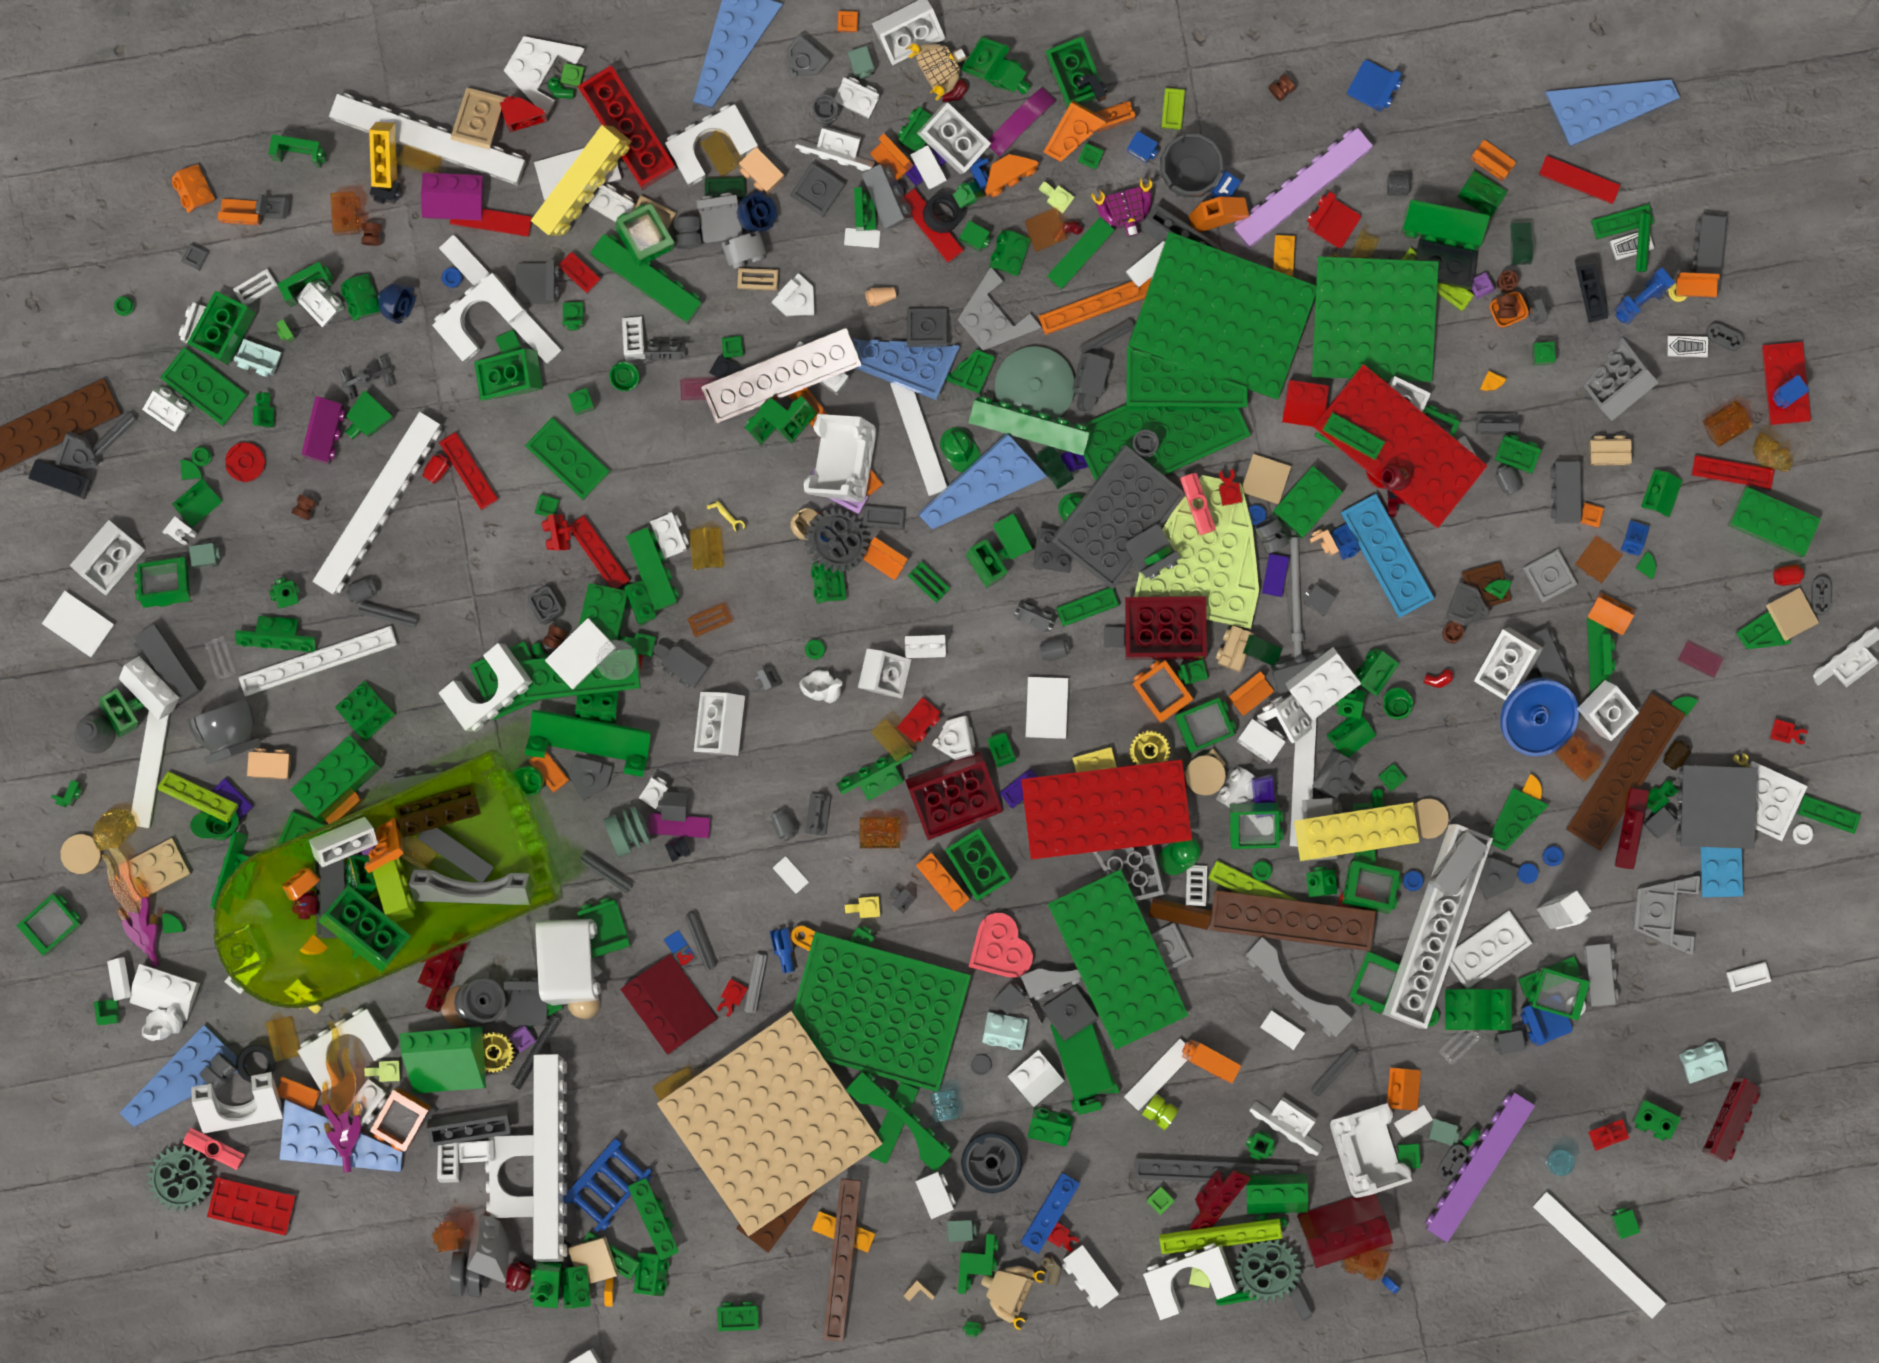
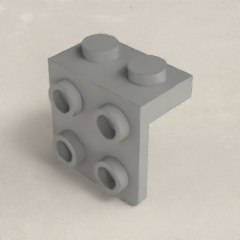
M724 193L719 198L704 196L701 197V200L697 201L704 243L727 241L743 236L742 227L737 219L738 200L736 195Z

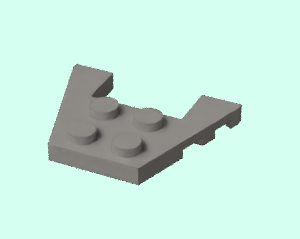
M992 268L989 269L957 320L982 351L1041 329V326L1031 314H1028L1013 326L989 298L988 294L1003 283L1002 279Z
M1700 876L1637 889L1633 930L1688 955H1693L1695 937L1674 935L1677 893L1698 895Z

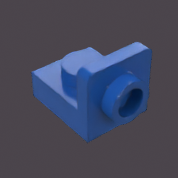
M979 158L970 167V172L981 191L986 189L988 176L985 170L981 171L980 169L989 165L988 158L984 160Z
M1630 520L1621 550L1628 554L1639 556L1645 545L1649 526Z
M1347 524L1330 532L1342 560L1351 558L1360 551L1357 540Z

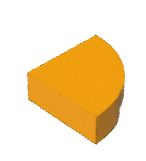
M1488 371L1480 390L1494 391L1505 383L1506 378Z
M1530 774L1521 792L1540 800L1542 796L1541 785L1537 778Z
M312 935L299 951L306 955H319L328 947L315 935Z
M614 1278L605 1279L604 1304L605 1306L613 1307Z

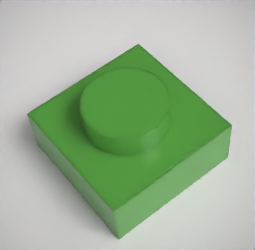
M565 63L560 83L578 88V85L582 82L585 68Z
M283 319L276 323L279 327L276 331L282 340L286 339L290 343L296 339Z
M1161 1186L1146 1200L1159 1215L1175 1202Z

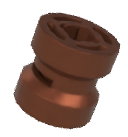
M1285 74L1279 77L1277 83H1272L1268 86L1272 95L1279 102L1285 99L1286 94L1296 90L1293 82Z
M362 223L364 236L361 238V244L380 246L381 238L379 234L382 232V225Z
M1510 270L1502 272L1497 279L1498 289L1503 293L1512 292L1519 282L1517 274Z
M1516 296L1497 297V304L1499 305L1497 318L1517 317V310L1515 309V304L1517 303Z
M299 494L297 506L293 507L291 513L309 521L312 516L310 512L316 507L317 502Z
M1455 622L1448 623L1442 630L1443 639L1451 644L1457 643L1464 635L1463 627Z
M550 625L548 635L543 638L542 643L556 650L562 644L563 639H566L568 632Z

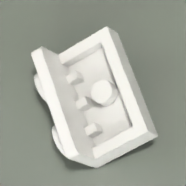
M1239 766L1236 767L1230 774V778L1225 786L1220 789L1216 800L1230 808L1229 804L1251 803L1253 800L1251 778H1255V776Z

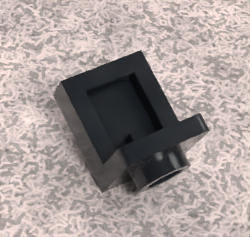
M1087 74L1079 79L1080 82L1077 83L1078 90L1090 85L1098 102L1106 99L1105 93L1108 92L1103 81L1099 82L1095 74L1092 76Z
M394 181L391 192L371 187L369 194L374 198L373 201L385 204V202L395 204V201L400 199L402 189L399 182Z

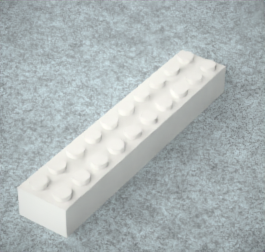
M1458 824L1448 826L1432 875L1462 833L1469 832L1486 845L1487 848L1484 851L1486 854L1479 863L1477 862L1474 865V872L1468 879L1465 878L1461 884L1463 887L1457 895L1446 896L1432 884L1428 883L1383 1015L1422 1029H1427L1493 840L1491 837Z
M558 1054L534 1055L533 1259L539 1262L564 1261V1257L567 1256V1245L564 1244V1236H567V1224H564V1216H567V1204H564L563 1201L564 1195H567V1183H564V1175H567V1163H564V1155H567V1143L564 1142V1134H567V1123L564 1122V1114H567V1102H564V1094H567V1082H564V1074H567V1062H564V1058Z

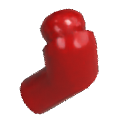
M1446 669L1437 677L1426 674L1423 684L1443 688L1452 682L1453 672Z

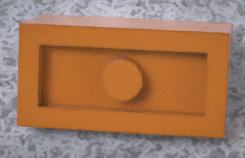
M883 133L878 138L881 143L870 152V155L878 164L890 163L895 170V177L898 181L913 167V164Z
M1483 140L1470 158V160L1502 182L1516 164V161L1486 140Z
M222 199L221 212H218V221L220 223L260 226L261 216L256 214L257 201Z
M1681 272L1676 276V296L1716 298L1717 281L1720 278V274Z
M876 537L871 541L867 554L863 556L864 561L893 580H896L908 562L906 557Z
M1599 592L1588 614V618L1620 635H1624L1636 610Z
M1260 671L1228 698L1241 715L1244 716L1271 695L1274 690Z
M355 792L325 820L330 827L334 828L359 806L363 800Z
M1390 1068L1387 1095L1389 1108L1418 1110L1420 1070Z
M281 1076V1082L278 1087L279 1096L314 1110L321 1091Z

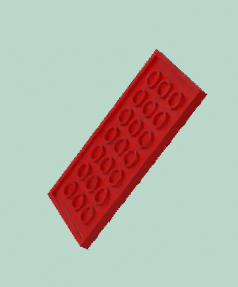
M1364 364L1313 426L1317 432L1381 484V473L1387 465L1402 464L1408 467L1411 473L1409 486L1403 490L1390 491L1435 528H1439L1488 466ZM1332 412L1385 442L1376 460L1322 431Z
M1182 760L1021 779L1031 860L1192 841Z

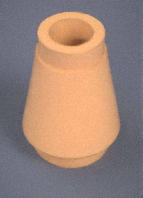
M894 287L870 288V290L865 291L868 306L876 307L896 299Z

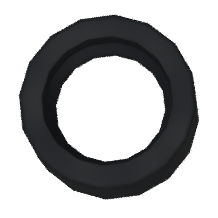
M938 193L932 196L923 209L925 223L930 229L938 233H948L954 230L963 215V210L959 207L954 196L947 193ZM938 203L946 205L953 212V220L949 223L939 221L934 216L932 207Z
M262 1045L245 1047L236 1059L238 1074L250 1083H252V1075L248 1074L244 1067V1061L250 1053L260 1052L267 1058L268 1066L264 1073L271 1072L273 1075L275 1071L276 1060L274 1054Z

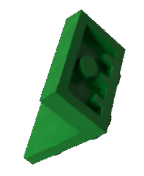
M365 681L335 707L365 742L395 716L394 712Z

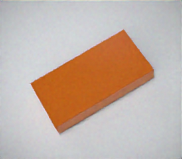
M547 751L545 758L533 757L529 760L531 765L537 767L542 772L544 782L553 793L570 781Z

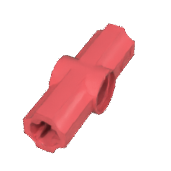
M1197 473L1181 477L1180 481L1199 536L1215 531L1216 528ZM1195 499H1200L1203 502L1204 506L1201 509L1193 507L1192 502Z
M192 1127L187 1132L183 1144L235 1170L239 1169L245 1157L244 1153ZM216 1143L219 1147V1151L215 1155L209 1150L210 1145Z

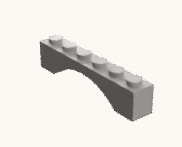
M413 870L409 882L414 901L530 905L534 893L531 876L528 873H509L495 881L473 883L451 879L433 870Z
M1263 937L1246 953L1245 956L1248 958L1246 962L1254 969L1258 967L1262 971L1261 976L1269 983L1271 981L1278 985L1276 989L1283 996L1288 994L1293 999L1291 1003L1299 1010L1303 1008L1307 1012L1306 1017L1314 1024L1316 1022L1323 1026L1321 1030L1328 1037L1331 1035L1337 1037L1352 1020L1337 1005L1318 1003L1298 992L1284 975L1279 963L1277 950Z
M1039 968L1021 976L1029 998L1034 997L1035 1001L1046 997L1045 992L1053 990L1055 993L1065 989L1064 984L1071 982L1074 985L1083 981L1078 969L1055 972Z

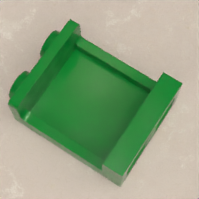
M271 135L268 154L273 161L282 162L283 152L289 151L313 155L312 162L317 168H321L322 163L325 164L326 152L320 142Z
M317 262L277 283V286L286 303L293 307L298 304L293 295L294 292L306 287L309 282L324 278L325 282L331 287L333 286L331 280L334 277L326 265L322 266L320 262Z
M611 897L600 900V905L592 907V904L580 907L581 911L577 912L579 919H592L597 925V934L594 935L593 939H590L592 959L631 946L617 901L611 900Z

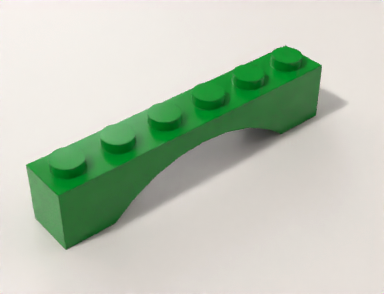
M861 1072L846 1091L860 1104L882 1107L899 1117L912 1132L919 1149L920 1159L936 1173L952 1155L949 1152L951 1148L944 1141L939 1143L935 1140L936 1134L928 1127L926 1129L922 1128L919 1125L921 1120L913 1113L909 1116L904 1111L906 1107L898 1099L894 1102L889 1097L891 1093L884 1086L879 1088L874 1083L876 1079L870 1073L864 1074Z

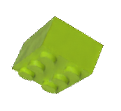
M400 858L391 860L373 870L385 915L393 922L414 917L413 910L416 909L410 893H408V891H411L409 882L404 874H402L405 872L402 860L400 861Z

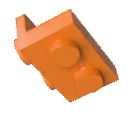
M198 164L177 171L171 178L173 188L177 190L181 198V204L188 213L215 200Z

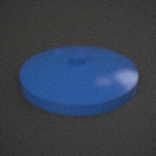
M1535 678L1522 683L1509 694L1501 710L1500 727L1505 740L1516 751L1528 756H1543L1557 751L1568 742L1577 727L1579 710L1577 709L1578 703L1576 698L1564 684L1554 679Z

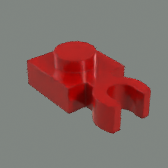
M1233 469L1230 470L1231 476L1229 478H1225L1222 471L1219 473L1220 480L1224 482V485L1219 486L1222 506L1242 503L1239 482L1233 483L1232 481L1235 476Z
M1774 719L1769 739L1790 744L1791 739H1794L1795 743L1803 745L1805 741H1801L1798 735L1800 733L1807 734L1808 731L1805 729L1796 731L1794 730L1795 724Z
M730 979L720 996L726 1000L718 1005L717 1011L720 1012L721 1008L726 1006L729 1010L726 1016L729 1017L733 1012L732 1005H740L748 988Z
M1058 1222L1047 1239L1059 1248L1063 1243V1247L1070 1252H1073V1249L1069 1247L1070 1241L1079 1242V1239L1075 1236L1068 1235L1070 1230Z

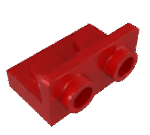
M922 697L897 726V729L912 742H922L928 735L926 730L929 726L932 725L934 727L941 719L939 716L941 711Z

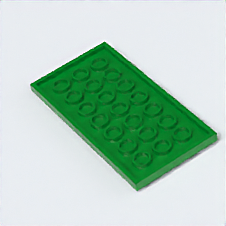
M1124 405L1085 423L1088 425V428L1093 430L1084 458L1096 482L1123 445L1128 446L1132 450L1134 436L1141 430H1150L1157 435L1159 445L1155 455L1144 460L1165 476L1242 441L1251 435L1238 408L1126 407Z
M1121 869L1047 903L1115 1050L1189 1016Z

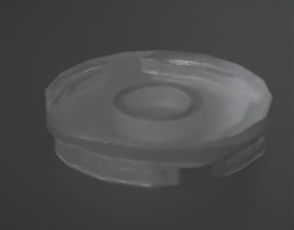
M614 639L607 641L597 652V668L603 676L610 680L625 679L633 672L636 666L635 651L630 644L623 640Z

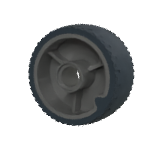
M988 1132L976 1136L967 1144L962 1154L961 1167L964 1177L975 1189L985 1193H999L1010 1188L1018 1179L1022 1169V1157L1017 1145L1009 1137L1000 1133ZM989 1157L997 1159L998 1164L993 1169L986 1166V1160Z

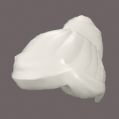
M815 670L803 677L799 685L804 695L816 701L824 700L830 704L839 699L842 681L838 678L834 680L827 670Z
M174 1006L168 1007L167 1010L156 1008L155 1011L146 1017V1024L142 1028V1036L148 1040L155 1041L164 1040L171 1034L179 1033L182 1030L183 1020L176 1013V1008Z

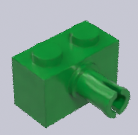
M1005 57L988 82L995 88L1013 93L1017 89L1023 95L1030 89V84L1023 80L1027 72L1021 68L1022 65L1014 59L1010 61Z
M987 539L971 547L965 555L986 589L1003 580L1008 573L1002 564L1003 561L1010 558L1005 548L995 552Z
M115 689L102 696L99 700V706L119 738L137 729L138 721L133 712L144 707L137 697L126 702L119 690Z
M537 1261L536 1268H532L531 1280L534 1281V1286H531L530 1298L533 1299L534 1307L558 1308L562 1263Z

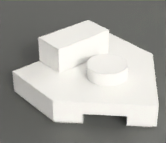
M798 273L793 280L791 279L771 303L786 317L814 316L813 286Z
M961 716L947 720L942 727L943 730L932 745L955 760L974 755L973 748L976 746L973 730L969 727L968 717Z

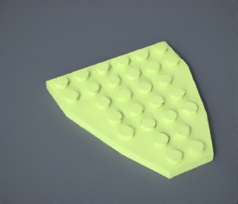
M1202 475L1199 481L1204 496L1207 499V505L1216 530L1199 536L1185 495L1162 529L1172 548L1180 556V559L1176 560L1178 564L1170 569L1165 567L1159 570L1161 574L1151 580L1149 577L1143 578L1139 572L1134 597L1206 596V620L1251 629L1259 593L1253 527L1242 484L1239 483L1242 503L1222 506L1219 486L1224 485V482L1218 478ZM1195 499L1192 502L1195 509H1201L1204 506L1200 499Z

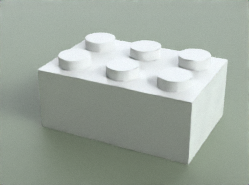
M948 102L942 104L917 132L959 174L965 173L991 144Z
M1505 628L1501 631L1474 681L1506 700L1516 687L1524 683L1543 647L1512 628Z
M1332 647L1285 684L1311 719L1314 720L1361 683L1335 648Z

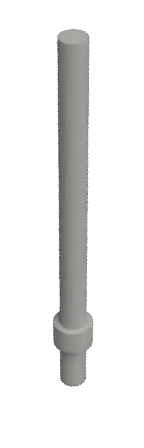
M1296 537L1290 538L1293 634H1291L1292 642H1294V658L1302 655V642H1304V634L1301 633L1299 543Z

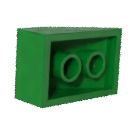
M523 348L474 362L480 401L527 394L543 389L537 350Z

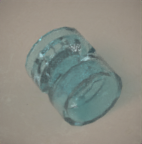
M955 1090L930 1094L931 1105L935 1106L933 1110L934 1122L960 1118L958 1107L954 1104L957 1101Z
M1556 1149L1547 1155L1545 1164L1548 1171L1553 1175L1565 1176L1572 1172L1575 1161L1570 1152Z

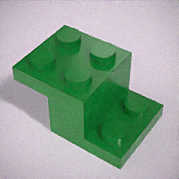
M802 396L791 403L788 411L770 397L768 401H765L760 406V410L756 415L747 421V425L744 428L760 445L767 440L774 430L792 444L817 415V412Z
M1512 989L1445 990V1030H1512Z
M986 1233L985 1253L961 1251L958 1294H966V1290H970L971 1277H967V1274L992 1276V1271H996L997 1258H993V1252L998 1251V1238H995V1233Z

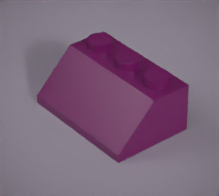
M422 173V218L482 220L484 180L482 175Z
M319 396L315 397L301 453L306 459L329 465L331 460L335 459L336 449L334 446L335 442L339 441L341 435L339 425L340 421H344L346 410H343L344 406L342 404Z

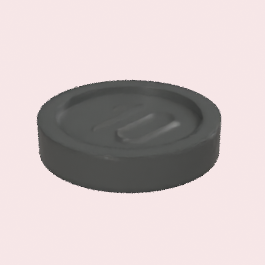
M978 1055L971 1061V1069L976 1075H985L990 1071L991 1062L986 1056Z

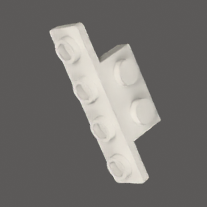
M825 126L822 127L818 144L799 139L795 146L802 153H814L825 160L831 158L837 160L841 165H854L861 171H868L875 164L874 161L856 156L861 137Z
M1875 627L1872 630L1866 631L1862 638L1849 644L1845 651L1835 655L1828 664L1819 667L1815 674H1813L1815 683L1819 686L1834 674L1847 688L1877 665V659L1867 648L1879 640V629Z
M1282 1097L1273 1111L1257 1101L1253 1103L1250 1112L1255 1118L1265 1121L1273 1130L1280 1131L1291 1142L1301 1145L1306 1152L1318 1156L1322 1145L1307 1135L1317 1119L1284 1097Z

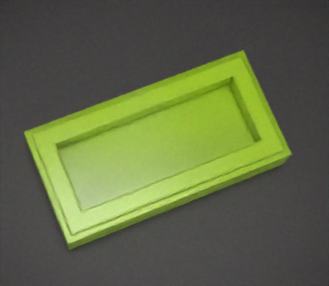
M1165 88L1162 129L1181 130L1185 90Z

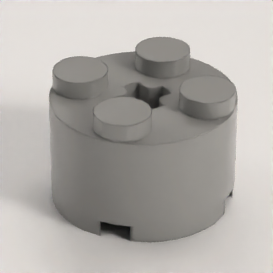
M756 231V236L753 237L749 233L729 240L730 244L727 246L725 242L721 243L729 267L733 266V269L746 266V261L752 260L755 263L764 260L763 255L767 253L759 231Z

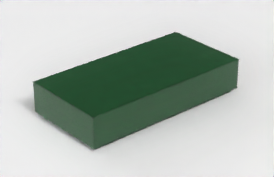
M745 177L705 178V196L719 198L721 194L732 193L737 198H744Z
M1249 634L1243 654L1273 666L1278 662L1282 648Z

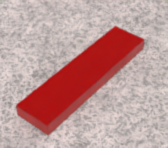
M1549 156L1545 157L1538 174L1612 205L1621 186Z
M915 188L904 196L906 202L911 207L912 219L947 263L964 252L949 232L938 233L927 226L923 218V209L926 202Z
M482 209V220L450 219V225L529 237L532 217Z
M455 432L440 441L439 444L480 509L483 510L498 501L495 493L457 433Z
M1695 455L1691 476L1770 490L1774 469Z
M584 515L569 525V527H575V531L572 534L611 588L619 589L630 581Z

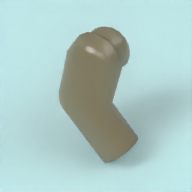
M1051 1256L1044 1257L1041 1264L1049 1272L1047 1284L1057 1286L1061 1268Z

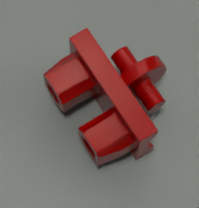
M563 514L548 515V519L542 521L544 532L551 531L552 536L551 539H547L545 542L547 550H570V533L575 531V527L568 526V521L564 520Z
M1623 1119L1588 1131L1595 1151L1630 1138Z

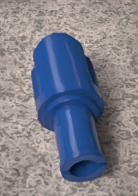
M789 927L771 930L769 933L774 954L779 956L782 973L795 971L791 956L794 948Z

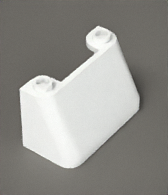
M817 414L814 431L821 437L815 475H809L805 479L804 492L815 496L862 503L866 496L876 438L875 426L862 417Z
M572 919L536 922L538 985L542 1001L550 1005H561L599 1000L600 984L592 978L590 939H593L594 935L597 934V925L594 920Z
M1388 1103L1334 1119L1330 1123L1331 1132L1349 1189L1356 1198L1372 1195L1412 1181L1410 1168L1404 1163H1398L1388 1132L1387 1124L1391 1123L1393 1117Z

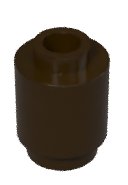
M1682 740L1679 742L1674 741L1664 755L1663 763L1674 771L1681 768L1691 754L1690 746Z

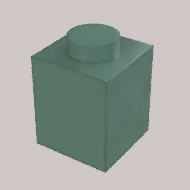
M867 46L849 51L848 57L855 78L866 79L871 77V73H874V66Z
M214 543L189 546L191 566L193 568L218 565V559H221L219 547L216 548Z
M1433 1119L1427 1138L1452 1146L1453 1142L1457 1143L1460 1131H1457L1458 1126Z
M972 1220L947 1221L949 1242L973 1241V1236H977L976 1224H972Z

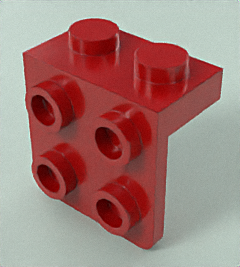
M1329 191L1328 195L1323 194L1317 203L1320 206L1317 212L1312 211L1308 217L1307 222L1309 224L1307 229L1340 249L1344 246L1361 216L1335 199L1336 195Z

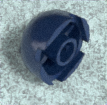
M754 192L745 196L737 207L736 213L740 225L752 233L769 230L774 226L772 225L774 220L777 219V209L773 200L763 195L765 194L763 192Z
M404 283L389 284L378 295L380 313L386 319L396 324L404 322L401 319L404 316L408 318L414 307L415 296L412 295V291H415L414 288Z

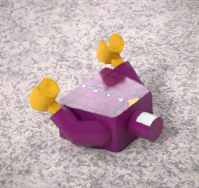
M1150 177L1148 184H1142V178H1140L1141 188L1137 187L1105 196L1099 190L1100 196L1098 198H1095L1092 193L1091 197L1096 202L1100 217L1109 225H1115L1116 229L1125 227L1128 237L1138 235L1137 223L1144 221V217L1148 215L1152 203L1150 189L1152 181Z

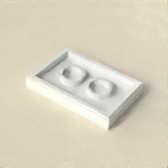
M66 591L63 592L42 622L44 626L91 658L115 626Z
M587 618L545 661L574 690L617 647Z
M1028 677L1027 738L1066 739L1068 678Z

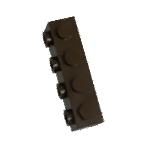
M472 784L394 807L403 838L481 814Z

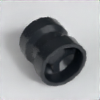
M684 837L678 838L674 843L669 842L665 844L672 863L677 861L679 857L691 855Z

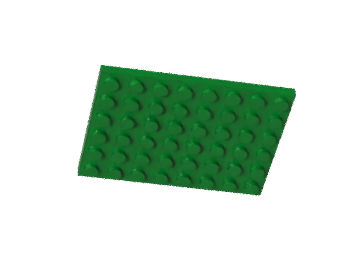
M1168 232L1127 346L1196 371L1208 373L1213 377L1246 386L1248 390L1278 400L1316 295V285Z
M815 931L792 1013L825 1061L938 1092L971 975Z

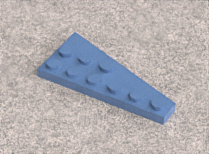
M722 0L693 103L709 108L715 106L732 78L738 72V69L754 49L777 12L782 8V3L771 0Z
M1672 79L1545 92L1570 147L1680 98Z
M852 338L863 365L855 369L934 400L938 399L960 349L958 345H953V347H907V342L865 341Z
M1006 433L924 507L918 515L931 529H934L1046 478L1047 475Z
M203 1025L124 1107L120 1114L133 1127H136L182 1101L191 1098V1087L208 1084L201 1078L199 1073L206 1065H211L210 1060L217 1052L227 1057L235 1066L238 1056L206 1025Z
M285 1099L280 1160L343 1166L342 1157L339 1156L337 1149L326 1135L334 1130V1126L328 1117L293 1103L289 1099ZM363 1132L360 1133L350 1156L351 1167L401 1172L403 1150L397 1151L383 1141L376 1140Z

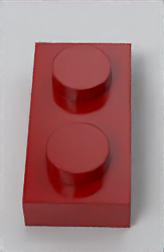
M572 251L558 265L586 294L601 280Z

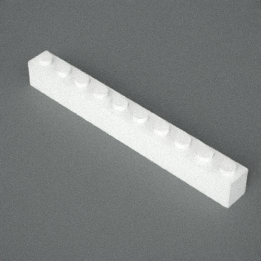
M343 93V96L337 94L329 115L330 119L367 133H369L370 128L375 122L395 123L396 143L502 181L519 185L526 166L523 156L519 154H506L503 149L496 146L489 150L451 140V134L445 128L437 126L435 129L429 127V123L418 120V122L410 120L411 117L402 113H399V116L392 114V110L386 107L375 108L373 103L366 100L358 102L354 100L355 97Z
M421 412L418 413L312 582L334 596L343 591L346 586L344 581L355 572L357 568L355 564L358 559L362 560L367 553L366 547L368 543H372L376 539L378 527L386 523L389 517L387 513L390 508L394 509L399 502L397 497L401 491L405 492L410 484L409 478L420 469L421 465L419 462L430 453V445L433 440L437 441L440 437L442 426Z
M1578 891L1554 897L1536 909L1550 929L1556 928V930L1582 923L1589 918L1587 914L1591 912Z

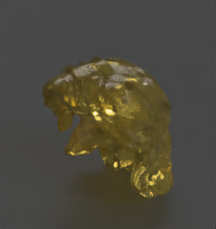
M1760 432L1753 444V454L1756 460L1765 467H1771L1782 472L1790 471L1793 462L1790 461L1788 456L1789 450L1780 449L1776 451L1780 443L1773 441L1768 435Z
M116 807L105 812L93 826V841L98 850H106L121 846L127 840L126 833L131 834L136 830L137 824L134 815L127 812V809L122 810V808Z

